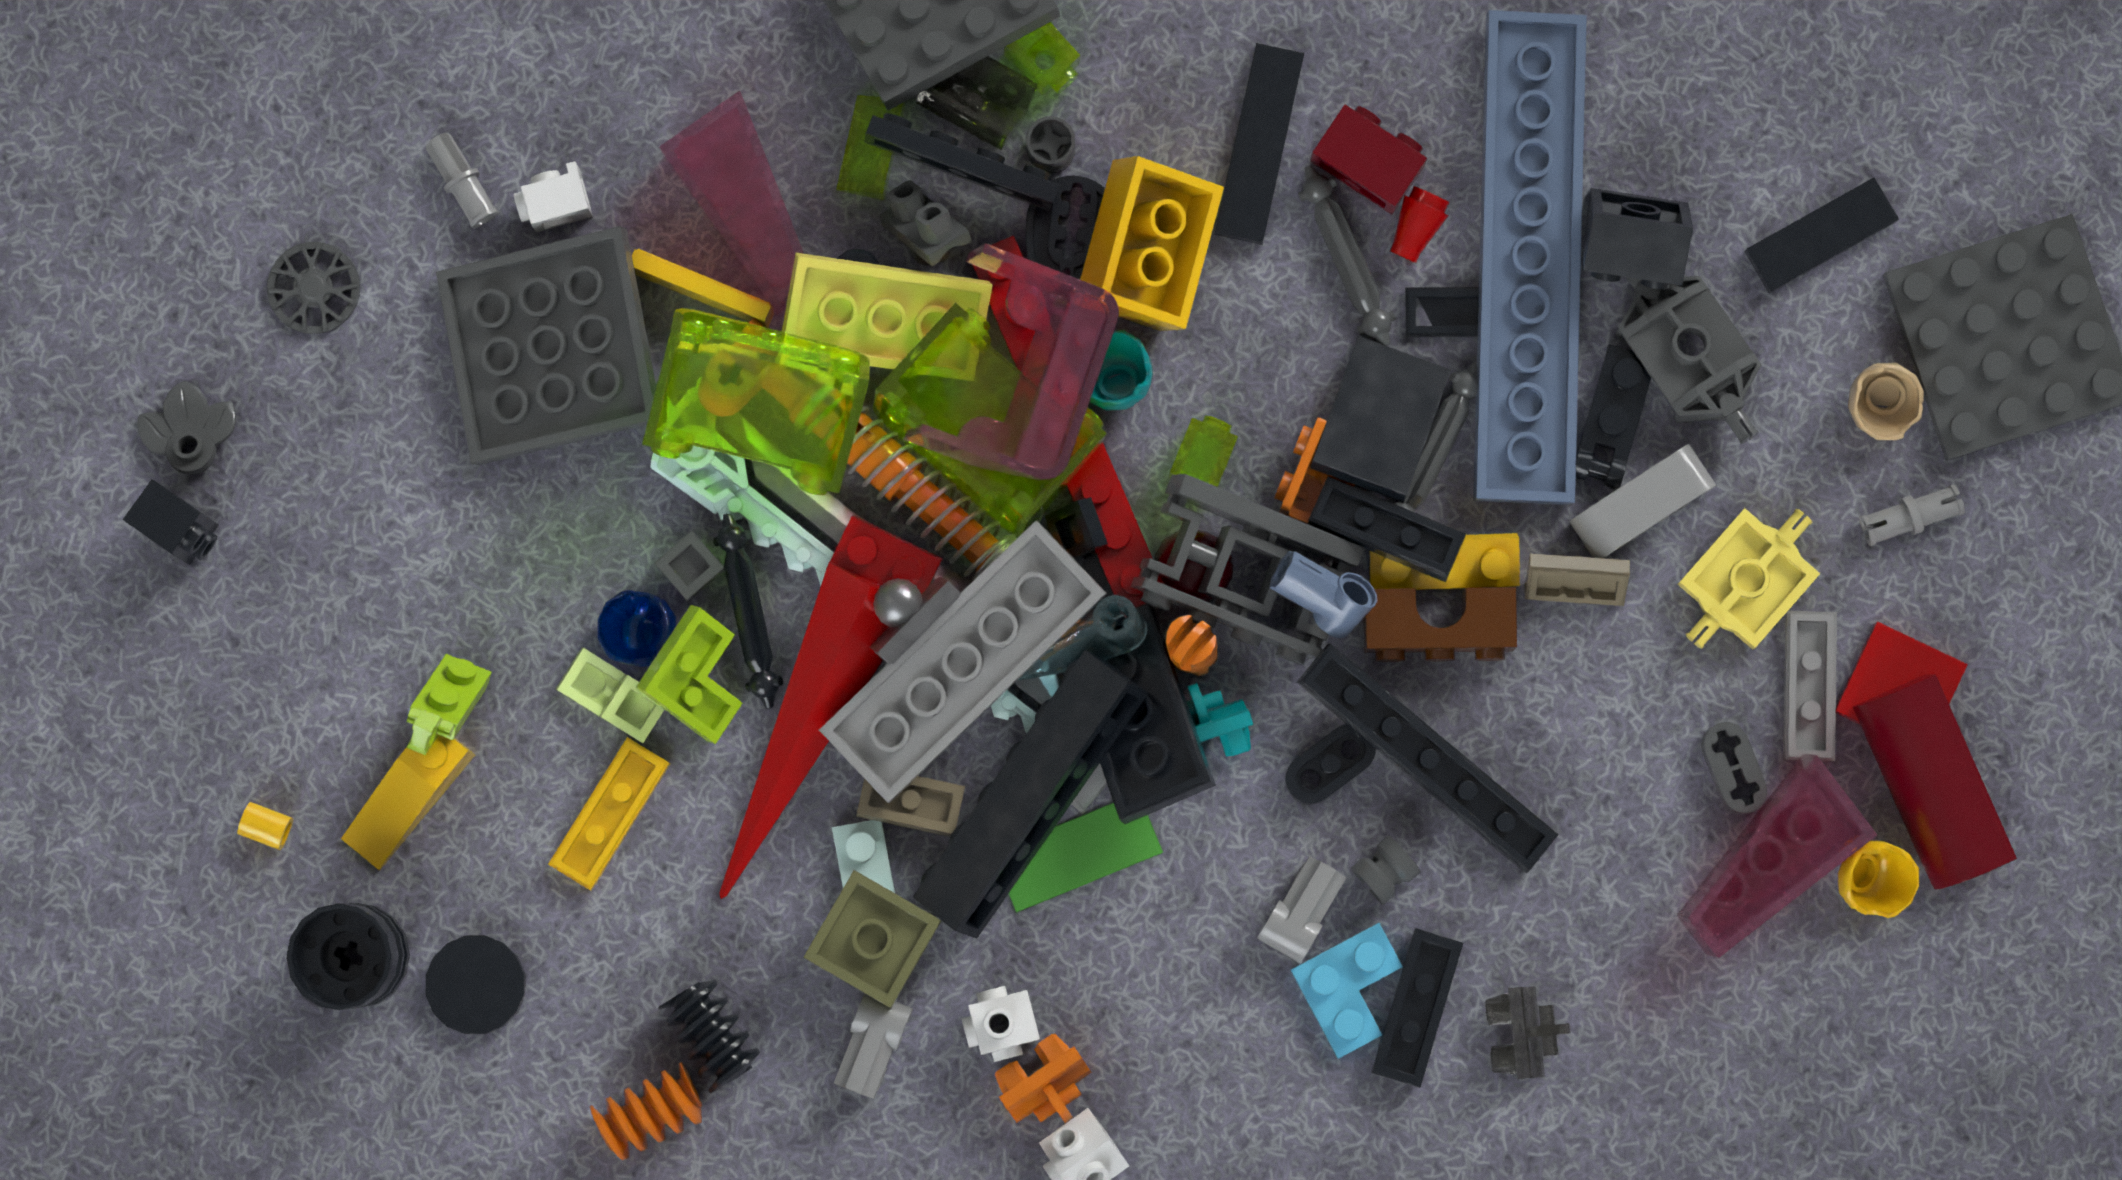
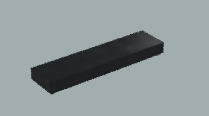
M1256 43L1214 235L1263 245L1304 53Z

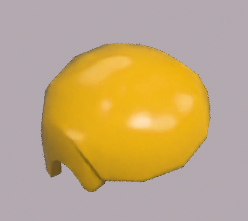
M1885 841L1860 842L1858 846L1852 847L1843 857L1837 873L1839 894L1851 909H1856V911L1864 915H1878L1886 918L1895 917L1912 903L1919 888V867L1911 855L1905 850Z

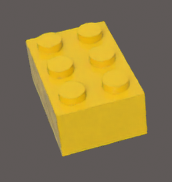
M1140 156L1114 159L1111 164L1074 302L1158 331L1186 329L1224 187Z

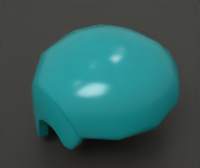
M1107 330L1086 342L1083 347L1082 363L1077 371L1080 387L1091 404L1105 411L1127 410L1147 395L1153 379V365L1139 338L1125 330ZM1114 374H1120V375H1117V376H1115V377H1112V378L1108 379L1110 376H1112V375H1114Z

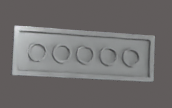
M1035 521L959 594L960 597L893 665L887 664L819 731L885 801L890 803L1107 593L1038 521Z

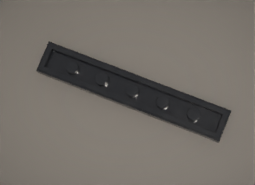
M1327 644L1296 682L1524 873H1528L1559 835L1332 644Z

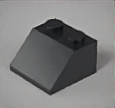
M1591 188L1582 253L1583 271H1590L1592 277L1609 282L1620 281L1621 276L1640 279L1642 285L1655 289H1668L1670 284L1682 286L1693 233L1688 202Z

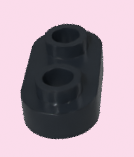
M1347 724L1341 725L1293 760L1286 772V788L1296 801L1308 805L1318 804L1367 769L1375 757L1376 749ZM1345 741L1357 743L1359 755L1354 759L1345 758L1340 750L1342 743ZM1308 770L1315 771L1320 778L1319 785L1314 789L1305 788L1301 783L1303 772Z

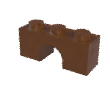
M1516 587L1465 588L1462 592L1461 618L1457 623L1446 628L1433 627L1423 621L1416 607V588L1374 589L1377 594V603L1363 618L1364 653H1375V661L1401 662L1405 661V653L1425 652V661L1431 662L1454 661L1455 652H1475L1476 661L1505 660V652H1513L1517 648Z

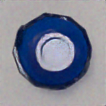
M633 590L621 591L605 603L597 619V639L604 653L610 659L631 666L649 667L676 628L677 616L668 603L659 596Z

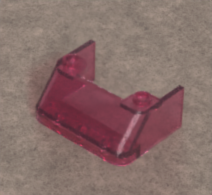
M984 244L969 252L966 262L1011 279L1006 295L1007 312L1017 324L1035 331L1004 423L989 417H976L967 421L961 427L957 436L921 424L908 429L904 440L972 466L1034 480H1048L1060 475L1068 465L1118 320V304L1111 293L1103 288L992 245Z

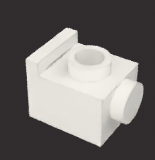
M576 161L566 164L567 174L560 175L557 170L537 174L531 177V184L521 186L522 191L514 193L521 222L530 220L534 230L540 232L593 217L581 171Z

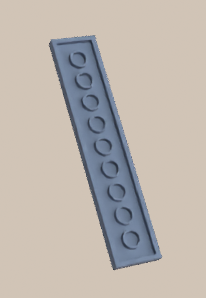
M1489 10L1486 14L1477 338L1478 387L1475 414L1473 501L1572 505L1575 503L1587 15Z

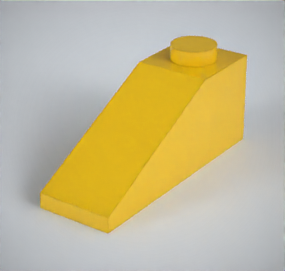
M440 735L426 755L406 747L341 839L375 868L381 870L474 758L475 754L456 738L450 740Z

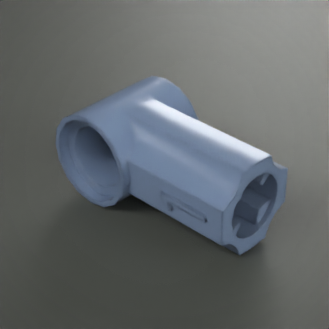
M1288 551L1283 556L1270 581V589L1313 612V618L1321 630L1335 638L1347 637L1377 603V594L1373 586L1362 576L1347 572L1339 577L1295 551Z

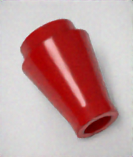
M1414 186L1409 197L1404 195L1390 252L1417 263L1422 251L1449 215L1445 214V211L1450 202Z

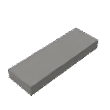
M1787 611L1785 614L1783 761H1835L1837 612Z

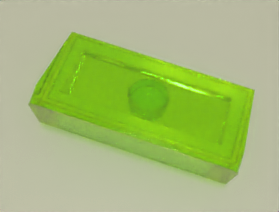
M857 95L836 187L837 191L885 200L895 154L865 143V134L872 115L883 119L885 113H890L903 118L905 102L887 111L879 97Z

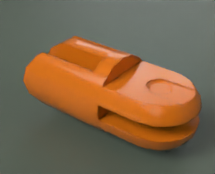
M1191 615L1178 617L1170 624L1166 635V645L1171 662L1176 668L1185 673H1192L1198 677L1209 672L1208 667L1215 664L1218 658L1217 638L1212 633L1211 626L1203 620L1199 623H1193Z

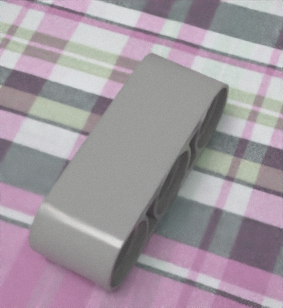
M1688 444L1595 503L1569 522L1593 558H1607L1610 553L1624 547L1647 532L1649 528L1658 522L1661 523L1687 506L1689 502L1700 495H1704L1717 485Z

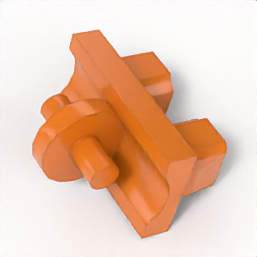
M1051 1034L1034 1048L1045 1065L1028 1077L1016 1060L1009 1062L995 1072L996 1080L1003 1093L999 1098L1016 1123L1033 1112L1040 1123L1058 1112L1066 1124L1073 1119L1066 1105L1082 1095L1075 1083L1092 1073L1074 1046L1069 1048L1056 1034Z

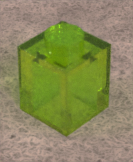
M1208 415L1204 416L1203 421L1192 418L1170 470L1169 479L1171 475L1187 474L1219 488L1238 440L1237 435L1230 433L1232 426Z

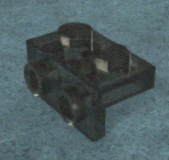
M987 56L919 93L916 104L971 133L980 140L1002 150L1025 118L1038 85L1035 81Z

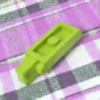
M445 654L410 706L406 722L413 724V732L407 748L426 755L439 735L454 740L485 692L492 672L476 666L468 660L458 659Z

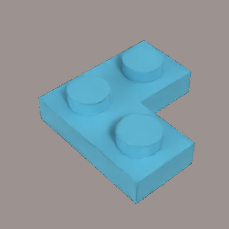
M1380 923L1290 970L1337 1059L1382 1036L1359 990L1403 966Z

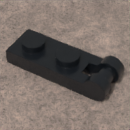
M1611 344L1608 345L1576 454V478L1586 480L1587 476L1599 479L1605 481V487L1615 490L1620 488L1625 474L1627 460L1651 381V376L1631 350ZM1596 445L1614 450L1610 462L1593 458Z

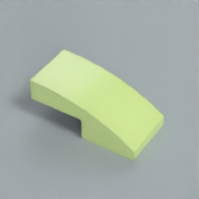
M583 647L556 687V690L641 743L645 742L665 710L636 688L639 683L637 680Z

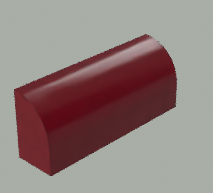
M1936 674L1923 675L1853 706L1934 890L1965 882L2017 859Z

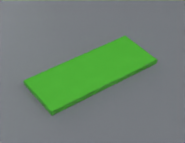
M1114 803L1055 826L1009 892L1016 913L1163 853L1148 815L1124 824L1119 820Z

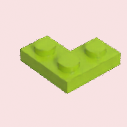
M690 605L636 688L704 740L716 744L743 704L708 677L735 634L700 607Z

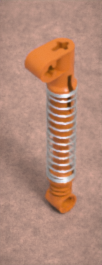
M752 319L707 364L698 388L699 402L707 412L723 418L734 416L761 390H764L788 412L789 422L794 427H798V431L806 429L804 436L813 433L822 441L819 444V449L827 446L836 454L833 462L841 458L850 466L848 474L856 471L865 479L862 487H866L870 483L880 492L877 495V500H881L883 496L889 501H893L896 497L899 498L891 512H896L903 503L907 505L914 513L906 521V525H910L918 516L923 519L928 526L921 533V538H925L932 529L939 533L943 538L935 547V551H939L947 541L956 548L957 552L950 559V564H953L961 555H964L972 562L965 571L964 576H969L975 570L974 581L1016 540L1015 534H1008L997 540L996 536L1000 530L999 521L992 522L986 527L981 526L986 516L985 509H978L969 515L967 511L971 504V496H963L954 502L952 499L956 492V483H949L939 489L938 485L942 478V470H935L924 476L927 458H915L912 455V445L902 446L897 442L898 432L888 434L883 430V419L873 421L869 417V407L858 408L854 404V394L843 395L840 392L841 382H837V379H834L830 374L820 375L800 356L781 354L779 351L780 339L758 320ZM736 366L741 370L735 385L732 383L727 384L733 368ZM938 474L933 484L929 479ZM953 487L949 496H947L944 492ZM967 500L964 508L962 509L959 506V504ZM981 513L978 522L975 519H973L975 516ZM996 526L992 534L988 532V530ZM1080 620L1054 645L1070 638Z

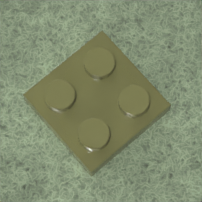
M853 870L803 958L892 1008L942 920Z

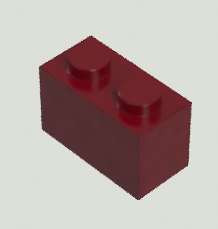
M1344 104L1313 150L1310 162L1393 215L1403 200L1404 195L1407 194L1425 167L1427 157L1421 154L1422 146L1411 137L1403 133H1398L1395 137L1381 128L1380 124L1382 121L1371 111L1361 106H1357L1353 110Z

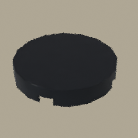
M466 935L447 943L433 957L426 973V997L433 1014L446 1027L463 1034H488L506 1026L519 1012L525 995L526 974L519 957L505 943L485 935Z

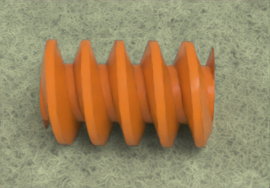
M682 1062L679 1063L680 1079L675 1080L666 1070L660 1072L662 1087L659 1089L648 1079L643 1080V1096L640 1098L629 1087L624 1089L625 1105L622 1107L611 1096L606 1098L607 1114L602 1115L592 1105L590 1106L593 1119L609 1149L621 1160L629 1158L628 1142H631L640 1152L647 1149V1133L659 1143L666 1140L665 1124L677 1134L683 1132V1115L695 1125L702 1122V1102Z

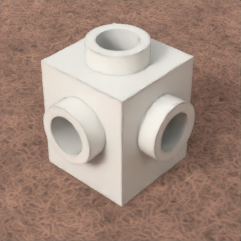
M1002 986L976 993L978 1003L968 1005L971 1016L962 1018L969 1048L979 1045L981 1055L992 1053L994 1062L1023 1055L1021 1045L1040 1040L1027 990L1007 995L1006 987ZM996 1015H1004L1009 1020L1008 1029L1000 1034L994 1033L990 1027V1022Z
M1089 1108L1039 1142L1050 1160L1043 1165V1168L1051 1180H1111L1129 1167V1164Z

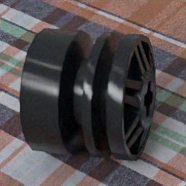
M337 903L319 907L300 921L290 937L286 959L290 978L302 996L319 1007L347 1010L379 1004L395 993L407 974L410 952L406 934L395 917L378 906L362 903ZM358 945L357 953L363 956V962L361 964H352L349 967L351 959L344 955L345 949Z

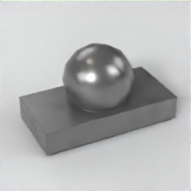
M939 576L922 594L917 586L908 580L898 578L887 581L876 592L873 604L875 614L889 628L870 648L886 663L893 665L960 597V592L942 576Z

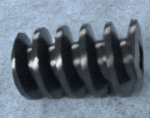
M716 980L698 982L658 1007V1009L675 1008L666 1021L668 1026L685 1024V1028L677 1037L679 1043L696 1042L695 1046L688 1053L687 1057L689 1060L706 1058L707 1061L698 1071L700 1078L717 1076V1079L708 1090L710 1094L752 1069L751 1064L760 1053L758 1048L744 1051L740 1048L750 1036L748 1031L731 1033L730 1029L739 1019L737 1014L721 1017L720 1012L728 1002L727 997L710 999L709 995L718 985Z

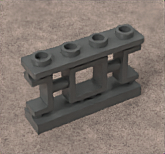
M1187 474L1171 475L1165 494L1169 495L1167 502L1163 503L1160 512L1183 522L1167 564L1151 558L1142 559L1139 567L1141 568L1138 577H1134L1131 584L1132 588L1144 592L1141 601L1168 611L1171 604L1188 610L1187 615L1192 616L1194 623H1199L1203 620L1211 626V629H1214L1216 622L1233 628L1232 638L1255 647H1259L1261 640L1278 647L1275 655L1290 662L1304 665L1306 658L1315 659L1323 650L1321 646L1323 641H1327L1329 635L1321 630L1320 627L1308 623L1311 611L1296 603L1287 626L1288 629L1305 635L1303 641L1247 618L1248 613L1258 617H1269L1276 596L1291 601L1269 588L1271 577L1277 569L1280 560L1289 551L1275 545V541L1279 540L1332 562L1331 567L1321 563L1316 564L1339 577L1344 573L1350 572L1351 567L1358 566L1364 548ZM1186 502L1244 526L1243 530L1241 531L1231 526L1222 527L1214 548L1195 541L1194 539L1203 515L1185 508ZM1234 543L1272 558L1256 601L1218 586ZM1187 559L1206 566L1207 568L1198 592L1216 599L1215 604L1213 605L1157 582L1158 576L1170 581H1179Z

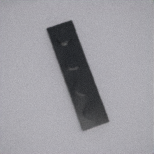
M885 113L883 119L872 115L865 134V143L1050 211L1059 184L1051 182L1052 175L1048 172L1027 165L1024 166L1022 171L1005 165V157L987 149L978 148L976 153L957 147L959 141L956 138L939 131H931L930 136L911 129L912 123L894 114Z

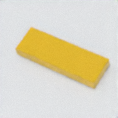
M639 248L637 250L634 249L632 260L635 275L748 322L756 319L767 328L769 327L774 315L769 302Z
M627 737L548 865L592 891L671 763Z

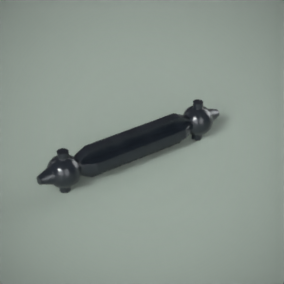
M731 513L724 514L722 528L719 530L718 536L713 538V543L716 547L720 546L722 550L727 552L724 561L725 575L744 661L753 672L750 682L745 684L747 692H752L756 697L760 698L766 709H770L774 706V695L777 693L779 686L783 685V678L770 671L773 655L752 560L743 549L747 540L751 539V533L749 530H744L743 527L738 525Z

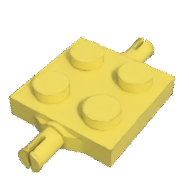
M1744 508L1677 584L1698 602L1703 613H1705L1689 633L1686 634V637L1693 641L1704 627L1706 628V631L1694 643L1697 647L1702 649L1706 642L1721 627L1733 632L1752 650L1755 649L1820 575L1814 567L1801 557L1798 549L1793 544L1805 529L1812 524V520L1806 516L1794 530L1792 529L1804 514L1801 510L1795 509L1789 519L1777 530L1764 525Z

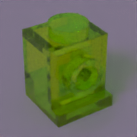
M1051 22L1004 47L1003 55L1009 61H1012L1042 96L1051 88L1056 94L1061 93L1079 76L1075 68L1080 63L1081 55ZM1042 54L1050 55L1054 60V65L1046 70L1041 69L1036 65V58Z

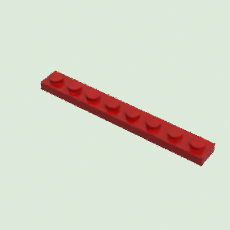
M1014 235L968 254L977 278L989 281L992 284L989 306L1073 502L1092 498L1108 543L1096 549L1095 552L1121 614L1147 604L1141 601L1144 592L1132 588L1131 584L1134 577H1138L1141 568L1139 567L1142 559H1153ZM1158 576L1157 582L1164 584L1161 577Z

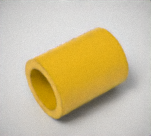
M249 802L240 819L237 834L281 850L292 827L293 818Z

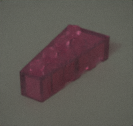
M738 91L659 146V149L665 161L763 298L770 303L773 312L777 316L786 309L795 253L804 254L742 94Z
M1803 754L1679 911L1677 917L1706 955L1720 958L1876 837L1877 834L1816 754Z

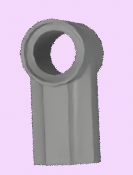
M1309 856L1292 882V886L1284 900H1279L1257 939L1301 964L1323 926L1320 924L1321 920L1347 877L1322 861Z
M864 993L850 1029V1033H853L834 1084L874 1099L886 1073V1067L893 1050L897 1051L901 1043L902 1033L906 1023L910 1020L913 1008L896 1001L893 1007L890 1008Z

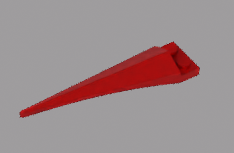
M854 515L851 516L828 563L719 892L720 899L729 894L829 743V740L819 730L871 680L883 662L870 648L889 628L875 614L873 603L876 592L887 581L899 578L915 584L922 594L931 585L943 560L942 558Z

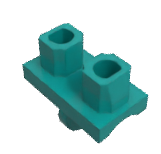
M1197 683L1187 686L1191 700L1186 702L1200 741L1203 742L1219 736L1226 757L1250 751L1251 741L1248 726L1254 724L1250 711L1246 708L1243 699L1225 704L1220 690L1202 696Z

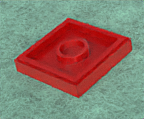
M1877 621L1874 623L1852 670L1835 711L1837 714L1860 724L1853 706L1918 677L1936 674L1946 699L1950 704L1968 664Z

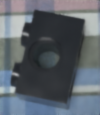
M151 479L123 518V521L189 565L195 557L199 560L204 559L218 538L213 532L219 524L153 479Z

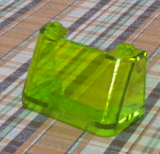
M955 303L876 388L872 409L878 419H883L884 425L891 432H898V438L906 445H912L913 451L921 458H927V463L935 470H942V476L950 483H956V488L965 496H971V501L980 509H985L986 514L995 522L999 521L1000 526L1010 534H1015L1018 538L1042 516L1105 440L1107 433L1102 429L1104 426L1102 420L1086 406L1082 405L1079 409L1067 406L1063 409L991 347V338L987 333L991 327L981 314L972 308H968L965 311Z
M686 308L676 309L671 321L642 445L650 446L651 451L659 456L672 459L680 458L681 453L691 452L693 446L789 469L791 470L792 478L799 482L798 488L807 493L826 495L827 491L839 494L870 380V360L864 354L845 347L703 311Z

